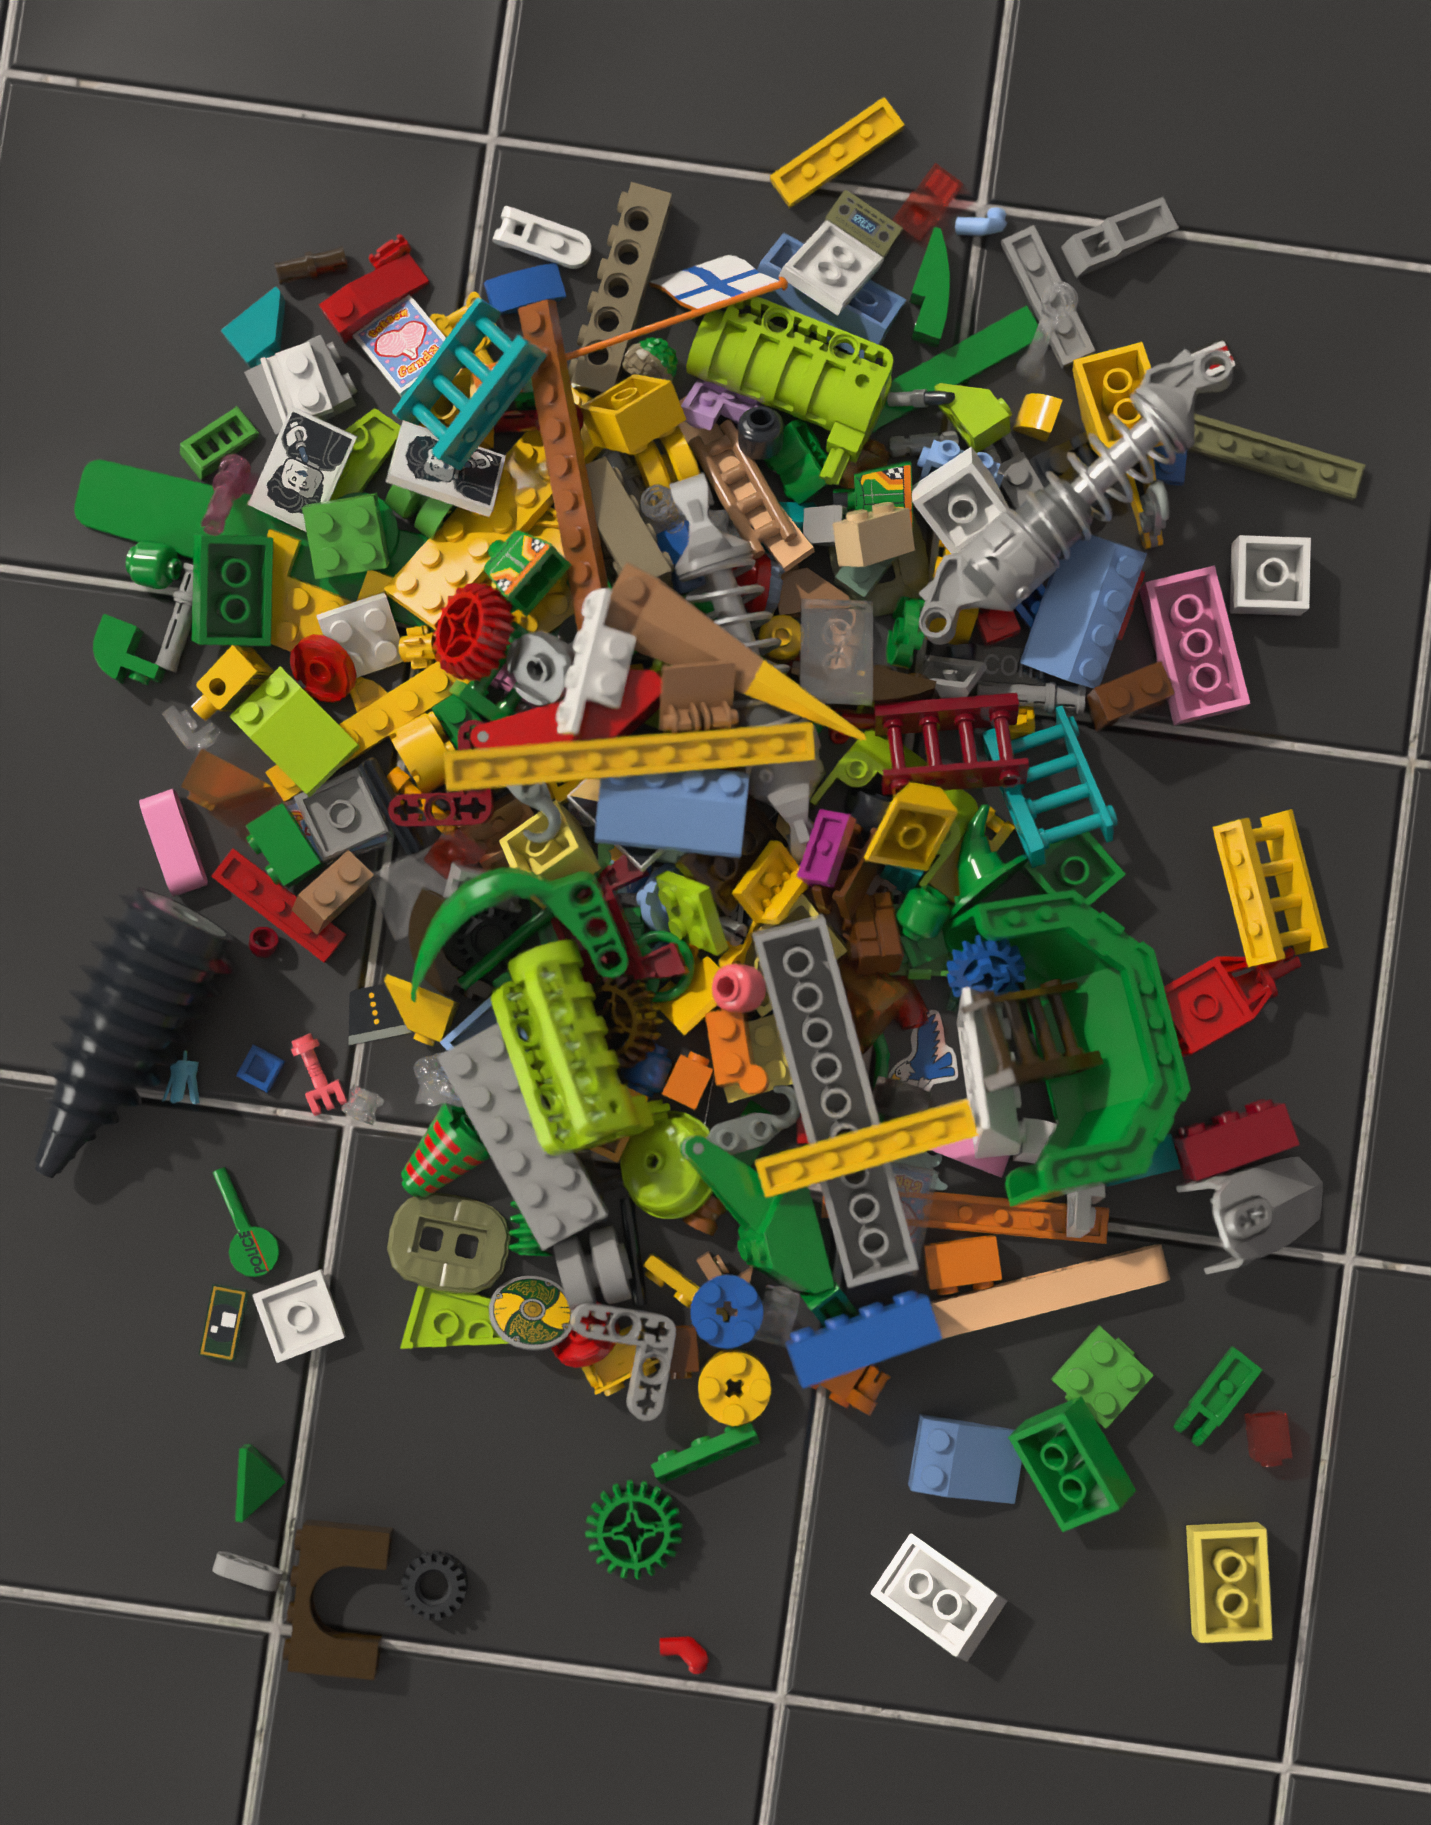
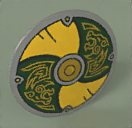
M538 1276L516 1277L503 1283L491 1298L489 1318L494 1330L503 1340L518 1348L542 1350L553 1347L562 1342L573 1328L571 1325L572 1313L564 1289L549 1279Z

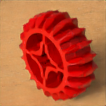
M467 583L464 588L458 587L456 589L455 596L449 595L448 604L446 607H441L442 614L437 621V630L432 634L436 637L432 648L437 651L435 660L440 662V669L453 675L454 678L480 681L482 677H489L492 669L499 668L500 658H506V647L511 644L509 637L515 630L511 627V622L515 616L510 613L512 604L507 601L506 597L499 590L486 584Z

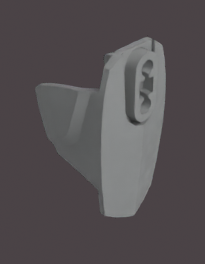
M1299 1157L1275 1160L1235 1171L1227 1170L1198 1181L1187 1180L1176 1185L1178 1192L1207 1188L1217 1190L1213 1198L1210 1199L1211 1204H1213V1214L1225 1249L1233 1257L1204 1268L1205 1274L1246 1266L1256 1258L1274 1253L1293 1242L1320 1219L1323 1182Z

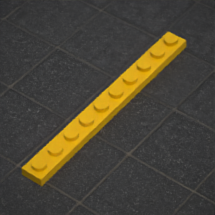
M566 583L562 592L546 594L527 617L519 610H516L512 613L515 616L513 621L529 632L543 631L550 634L561 627L565 619L575 613L570 588ZM437 661L339 724V726L360 748L341 767L388 738L390 732L427 713L435 705L453 695L449 692V689L456 680L466 684L470 681L454 678L453 675L440 669V662ZM277 765L265 772L284 802L290 801L294 796L303 792Z
M811 722L444 752L448 791L815 760L813 723Z

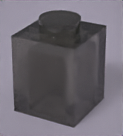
M878 1076L872 1091L877 1114L891 1120L927 1110L932 1095L931 1092L904 1081Z

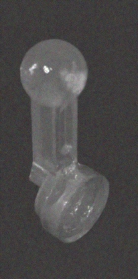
M1054 283L1047 287L1042 294L1040 322L1028 353L1022 356L1017 363V373L1026 382H1035L1042 377L1045 370L1043 358L1057 322L1070 316L1077 308V293L1067 283ZM1057 292L1064 296L1066 307L1063 311H1057L1052 308L1050 304L1052 293Z

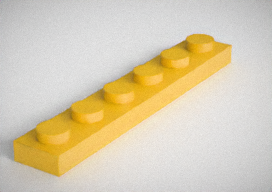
M966 1098L757 1159L755 1163L765 1197L767 1198L979 1135L969 1101Z

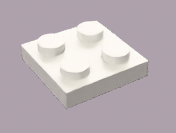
M384 592L316 615L322 634L337 641L348 652L354 662L357 677L403 662L399 654L400 637Z
M322 1269L253 1294L277 1363L346 1337Z

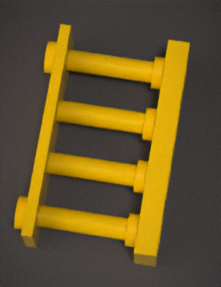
M1292 809L1260 818L1261 828L1252 829L1249 818L1212 827L1248 967L1284 959L1283 947L1291 945L1294 947L1295 955L1328 948ZM1266 841L1271 862L1261 864L1256 843ZM1275 876L1280 897L1270 899L1265 878ZM1284 910L1289 931L1279 933L1274 912Z

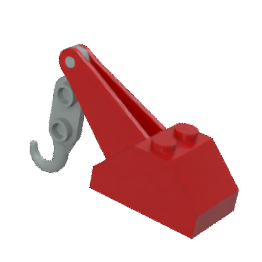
M628 670L619 708L613 709L585 700L576 734L563 735L557 732L559 723H557L556 717L559 706L565 701L562 700L477 725L471 731L470 739L477 749L629 737L661 708L662 679L653 670ZM546 782L506 786L519 801L541 811L548 818L549 825L546 831L536 834L529 830H524L523 835L536 843L547 842L553 839L560 830L561 814L557 806L552 802Z

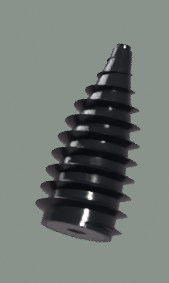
M138 887L133 895L118 894L127 907L121 918L103 917L105 922L114 931L110 941H91L93 946L102 955L98 966H79L91 979L87 991L69 990V993L80 1004L77 1016H59L71 1029L69 1042H51L63 1055L60 1069L46 1070L48 1074L56 1079L53 1098H45L51 1105L46 1126H42L45 1129L35 1157L37 1164L34 1169L46 1177L54 1178L56 1173L60 1174L70 1160L76 1157V1153L86 1142L96 1139L95 1132L103 1124H117L120 1118L116 1110L120 1106L135 1107L141 1105V1097L135 1088L138 1085L158 1086L161 1082L153 1066L155 1064L173 1065L178 1061L175 1052L169 1044L171 1042L188 1043L193 1040V1035L184 1022L187 1019L204 1020L207 1018L208 1013L198 1001L200 997H218L222 994L220 987L212 978L215 973L231 974L235 971L234 965L225 955L234 940L233 936L202 914L157 892Z

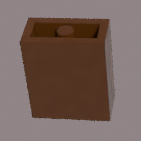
M1159 661L1094 688L1085 697V706L1095 730L1098 732L1161 706L1175 695V692L1162 661Z

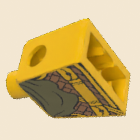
M232 645L197 682L196 686L203 695L192 705V708L205 721L217 710L233 712L274 671L252 647Z

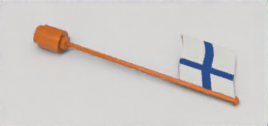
M726 255L650 281V287L666 292L679 305L692 311L566 353V360L568 361L780 288L785 291L788 287V281L784 277H779V280L764 275L745 260L732 255ZM497 362L488 364L486 366L490 370H492L494 366L497 364ZM472 374L473 381L477 390L479 386L482 384V381L479 380L474 374Z

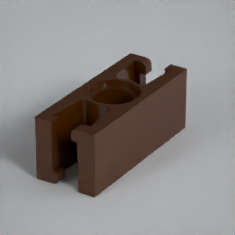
M855 824L834 887L814 884L812 887L818 912L830 914L833 909L830 904L833 899H836L841 917L849 920L852 919L882 864L867 861L864 857L878 830L877 828L871 829V836L864 845L861 836L862 826Z

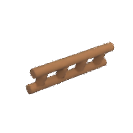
M726 420L720 425L724 436L706 445L701 437L697 436L692 438L688 445H690L693 454L740 537L750 542L753 550L750 553L754 554L752 558L757 559L765 554V550L761 545L762 542L779 533L785 542H790L796 538L797 533L755 460L744 455L740 450L738 430L732 420ZM731 448L740 464L721 473L713 457ZM747 476L756 492L737 502L729 485ZM764 505L773 521L753 530L744 514Z

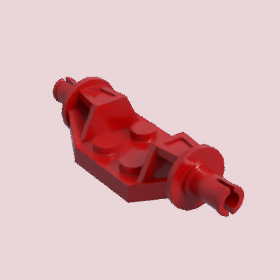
M1288 947L1284 951V959L1248 967L1246 957H1215L1164 986L1182 1057L1192 1056L1252 1022L1268 999L1278 996L1275 980L1302 967L1299 957L1293 958L1295 951ZM1249 968L1251 969L1250 972H1247L1235 978L1232 975V973H1236Z

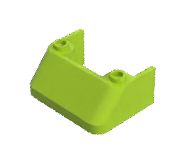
M874 728L866 730L864 732L866 740L858 739L810 799L809 808L811 810L815 809L837 778L850 787L858 788L868 784L877 771L883 775L884 769H892L888 736H875ZM903 745L906 768L928 766L926 761ZM963 789L944 791L958 811V814L937 852L939 856L914 888H921L929 883L963 838L969 821L978 811L975 799Z

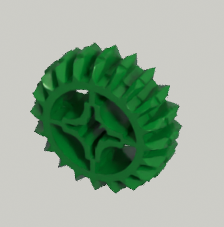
M627 1480L626 1492H622L618 1483L613 1484L612 1488L615 1494L613 1498L608 1492L602 1491L600 1497L605 1505L598 1502H593L591 1505L593 1511L598 1513L599 1516L588 1515L586 1519L588 1524L596 1526V1528L588 1529L585 1532L586 1538H597V1541L589 1545V1551L596 1552L601 1549L602 1553L598 1555L596 1562L600 1565L607 1559L611 1560L607 1568V1572L610 1574L615 1571L617 1565L621 1566L620 1577L626 1579L628 1569H635V1579H641V1568L646 1567L650 1576H654L656 1573L653 1565L654 1562H657L660 1567L665 1569L668 1566V1562L663 1554L670 1557H675L677 1554L675 1548L670 1546L669 1543L681 1544L682 1541L680 1535L672 1533V1531L683 1528L682 1521H671V1518L679 1514V1508L673 1507L667 1510L665 1507L670 1504L672 1497L666 1495L661 1500H658L657 1497L661 1491L659 1486H655L651 1494L646 1493L648 1482L644 1480L640 1484V1491H634L633 1480ZM637 1501L654 1508L662 1521L655 1522V1519L643 1518L639 1513ZM626 1502V1518L621 1522L613 1523V1526L604 1527L608 1514L616 1506ZM631 1512L634 1513V1522H636L637 1527L645 1529L644 1532L639 1531V1537H637L636 1542L637 1546L634 1545V1537H632L631 1532L623 1530L624 1527L629 1528L632 1518ZM664 1532L659 1546L651 1553L642 1556L641 1544L643 1540L647 1537L655 1536V1533ZM612 1537L613 1540H623L629 1546L631 1557L616 1552L609 1545L606 1538Z

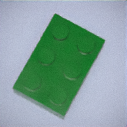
M194 533L193 642L199 645L271 646L272 537L265 535Z
M1082 1396L1026 1419L1008 1436L1062 1532L1119 1510L1136 1492L1135 1487Z

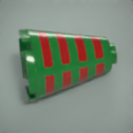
M448 1099L441 1106L401 1172L403 1181L401 1184L410 1195L414 1197L419 1195L426 1198L491 1158L462 1103L456 1100L450 1103V1099Z

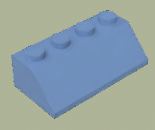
M783 233L761 260L757 271L779 280V274L783 266L804 244ZM871 280L863 286L838 316L790 283H788L785 291L780 288L758 296L878 345H882L906 301L903 297ZM840 343L837 345L845 349L851 356L853 355L854 349L850 344ZM860 350L859 359H864V350Z
M1091 534L1089 541L1079 539L1069 549L1070 558L1068 560L1058 559L1060 562L1059 568H1056L1057 570L1049 578L1020 663L1073 683L1096 688L1101 684L1147 553Z
M701 769L601 778L595 843L740 858L749 773Z

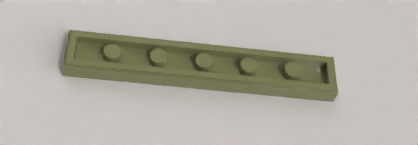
M1194 413L1195 444L1188 451L1346 499L1354 500L1356 498L1365 464Z

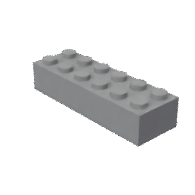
M498 1023L437 1056L542 1250L608 1214V1209L576 1152L552 1156L542 1149ZM540 1094L542 1106L550 1111L549 1101L544 1095Z

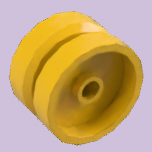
M678 425L675 426L676 430L672 434L659 438L663 451L662 455H660L654 441L649 442L647 449L634 455L649 497L659 516L676 510L669 484L701 474L690 445L687 444Z

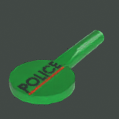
M226 1167L220 1168L212 1173L238 1231L230 1243V1261L234 1268L245 1276L257 1277L265 1275L278 1262L280 1254L278 1241L273 1233L265 1228L251 1227Z

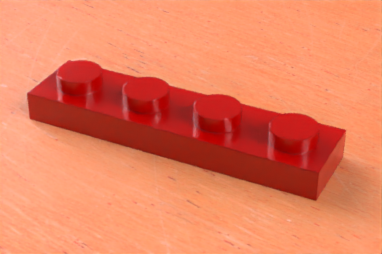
M232 848L211 876L324 963L330 959L347 936V934L332 923L328 924L317 935L292 911L297 896L280 883L276 885L266 872L234 848Z

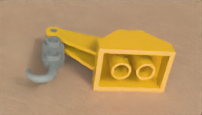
M1142 342L1073 360V375L1081 417L1087 436L1089 433L1095 434L1109 449L1123 437L1109 420L1110 414H1115L1129 429L1142 419L1130 400L1134 391L1141 386L1146 370L1151 369ZM1090 441L1091 448L1101 457L1102 455ZM1160 441L1155 447L1162 446L1163 443ZM1146 454L1145 456L1153 469L1154 481L1150 484L1143 483L1145 495H1141V501L1134 478L1127 473L1124 475L1132 489L1133 500L1131 501V506L1137 521L1144 549L1163 545L1161 529L1166 528V520L1169 519V502L1164 484L1156 480L1154 458ZM1140 461L1141 473L1143 476L1148 477Z

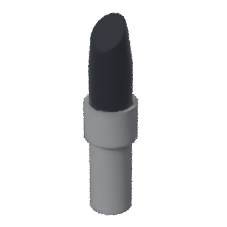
M917 389L910 392H889L887 401L889 406L928 407V405L952 403L955 399V394L945 391Z

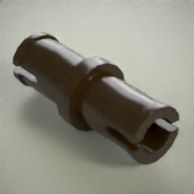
M343 246L315 254L308 251L304 252L305 256L274 262L280 285L311 277V280H316L318 275L348 269Z

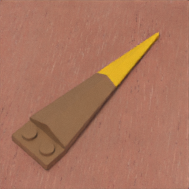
M628 561L626 562L612 588L603 626L636 636L633 650L670 665L735 660L734 690L859 740H866L864 733L753 652L659 578Z

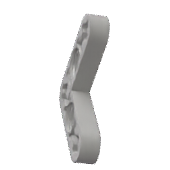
M594 1303L578 1305L571 1314V1325L578 1334L592 1339L637 1345L627 1396V1407L629 1412L643 1421H650L656 1418L661 1413L676 1336L674 1323L668 1317L658 1313ZM589 1311H591L592 1316L606 1320L605 1327L598 1324H590L588 1330H586V1325L580 1323L581 1316L586 1317ZM629 1316L632 1320V1329L628 1334L619 1336L614 1330V1324L619 1317ZM660 1322V1325L666 1328L665 1335L661 1334L655 1340L654 1335L641 1331V1324L647 1327H657ZM650 1357H656L660 1362V1370L653 1377L645 1376L642 1371L643 1363ZM640 1381L650 1385L657 1384L656 1389L648 1388L647 1397L653 1401L652 1406H647L644 1412H642L641 1407L637 1406V1401L645 1398L647 1389L639 1386Z

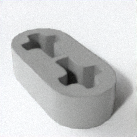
M222 1551L217 1553L212 1569L214 1573L267 1591H277L283 1575V1571L276 1567Z

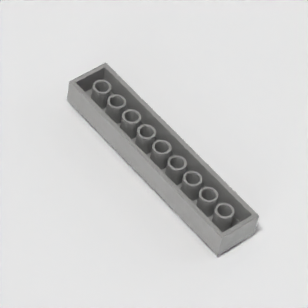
M820 914L753 932V938L809 1144L880 1124L824 915ZM890 1162L820 1182L848 1288L919 1269Z

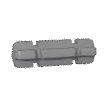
M955 431L942 432V435L937 433L909 435L907 439L904 436L891 437L889 440L890 455L892 457H903L906 453H910V456L921 455L923 447L931 448L933 440L939 442L951 440L959 445L958 435Z

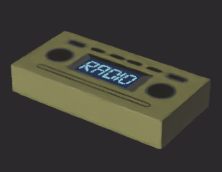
M846 189L825 217V221H830L883 258L903 231V227Z

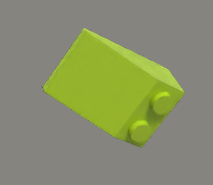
M281 666L229 716L308 797H311L360 748Z

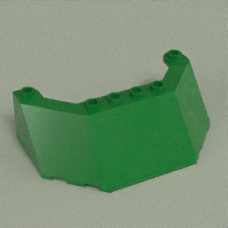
M1075 890L978 904L942 927L945 943L951 954L953 950L961 952L964 950L963 941H967L971 945L975 944L977 935L981 936L982 941L990 940L999 943L1001 940L1008 939L1010 947L1017 945L1026 967L1023 970L1026 978L1025 981L1018 982L1022 986L1023 991L1041 988V984L1055 979H1061L1062 984L1077 982L1079 989L1062 995L1079 1048L1083 1047L1085 1053L1099 1050L1104 1063L1075 1075L1046 1080L1056 1126L1035 1164L1019 1167L1008 1174L1005 1185L1010 1207L1039 1202L1145 1174L1152 1163L1151 1158L1157 1146L1163 1142L1175 1120L1173 1116L1180 1103L1185 1101L1191 1090L1154 949L1143 941L1137 942L1124 932L1125 928L1106 913H1098L1083 902L1085 898ZM1049 1000L1041 1001L1057 1052L1064 1053L1065 1049ZM1028 1010L1039 1057L1041 1058L1043 1057V1053Z

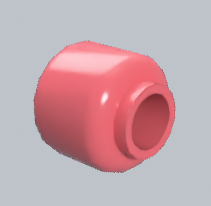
M726 965L718 970L712 982V996L716 1004L730 1012L745 1013L755 1010L763 1002L766 993V983L762 974L756 968L747 965Z

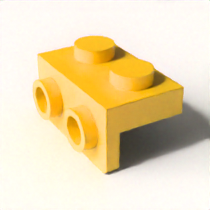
M770 841L732 894L755 923L779 924L789 915L791 907L809 886L796 877L800 866L780 841Z

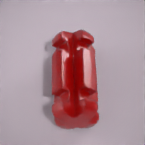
M398 234L396 236L397 240L393 241L391 239L376 250V255H369V261L375 270L403 256L402 254L405 251L407 253L411 251L410 244L403 235Z

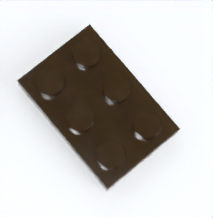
M747 793L740 858L686 852L675 865L686 878L708 886L718 917H727L739 904L732 892L770 841H780L786 848L788 842Z

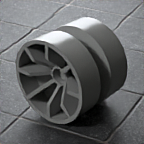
M613 1225L590 1231L591 1254L585 1253L577 1235L566 1237L553 1244L559 1274L571 1313L582 1303L596 1304L595 1288L601 1287L605 1300L609 1305L632 1299L629 1283L632 1273L624 1244H619Z

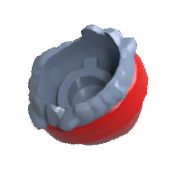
M765 553L760 558L753 559L756 562L752 569L735 578L738 587L750 585L765 587L761 595L744 604L748 613L766 611L773 614L780 602L783 585L781 575L785 571L771 553ZM741 566L732 567V571L736 570Z

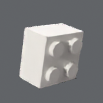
M1239 535L1231 543L1230 613L1300 616L1309 609L1311 538Z

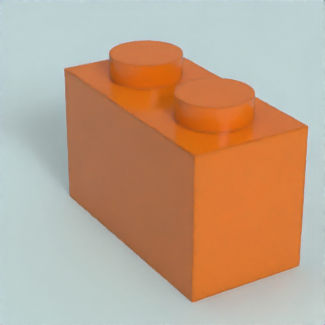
M691 1051L688 1057L680 1055L662 1094L695 1109L713 1072V1069L707 1067L710 1060Z
M994 1235L922 1244L927 1285L930 1290L937 1289V1295L959 1292L958 1286L972 1284L973 1290L994 1287V1281L1002 1280L997 1240Z

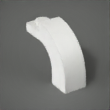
M1023 1118L1021 1121H1024L1026 1142L1021 1143L1019 1154L1013 1155V1161L1035 1163L1056 1124L1039 1119ZM1105 1185L1067 1194L1066 1237L1081 1238L1090 1232V1228L1094 1227L1096 1211L1094 1207H1091V1204L1095 1205L1105 1198Z

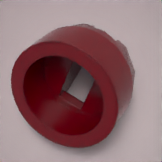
M269 927L255 928L249 936V948L252 954L259 958H268L274 954L278 945L277 933Z

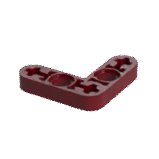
M469 720L462 724L458 731V751L474 750V745L466 738L467 734L471 733L473 727L485 724L484 722ZM494 787L461 789L455 793L398 795L389 804V817L395 824L405 827L482 825L490 821L494 815ZM462 798L460 802L462 806H472L475 803V799L479 798V803L486 806V811L480 812L478 819H475L474 813L460 812L462 820H457L459 806L456 799ZM426 799L424 805L426 821H422L423 814L420 813L409 814L408 820L405 821L404 815H400L397 812L398 808L404 807V801L406 800L408 806L423 807L421 800ZM440 799L448 801L451 807L450 815L444 820H438L432 813L434 803Z

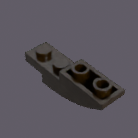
M794 661L790 674V679L805 691L822 695L821 702L831 710L854 714H874V704L931 700L937 682L930 680L927 676L920 673H900L894 671L889 666L880 664L875 666L867 665L864 677H861L847 669L831 670L823 668L814 661Z

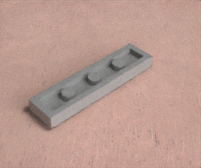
M1033 225L1003 239L1001 245L1061 368L1063 369L1073 364L1074 359L1094 354L1095 349L1035 226Z

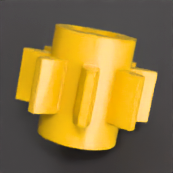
M429 625L406 628L407 635L401 636L399 639V654L402 661L405 663L411 662L412 669L428 668L434 664L433 659H435L437 651L432 646L436 641V637L432 635L433 632L429 633Z

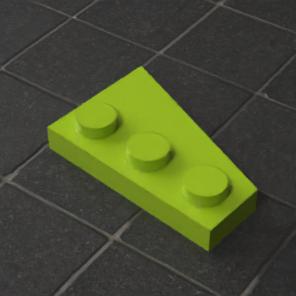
M418 1285L400 1349L509 1343L497 1334L489 1318L490 1297L476 1293L437 1291Z

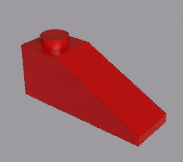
M407 253L348 283L320 303L319 307L324 317L345 344L354 338L352 335L404 297L407 295L412 296L430 282L410 254Z

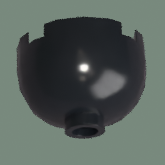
M873 783L871 790L849 786L846 796L845 814L851 815L856 819L855 824L862 826L861 836L862 840L866 842L871 836V829H879L895 795L883 796L882 785Z

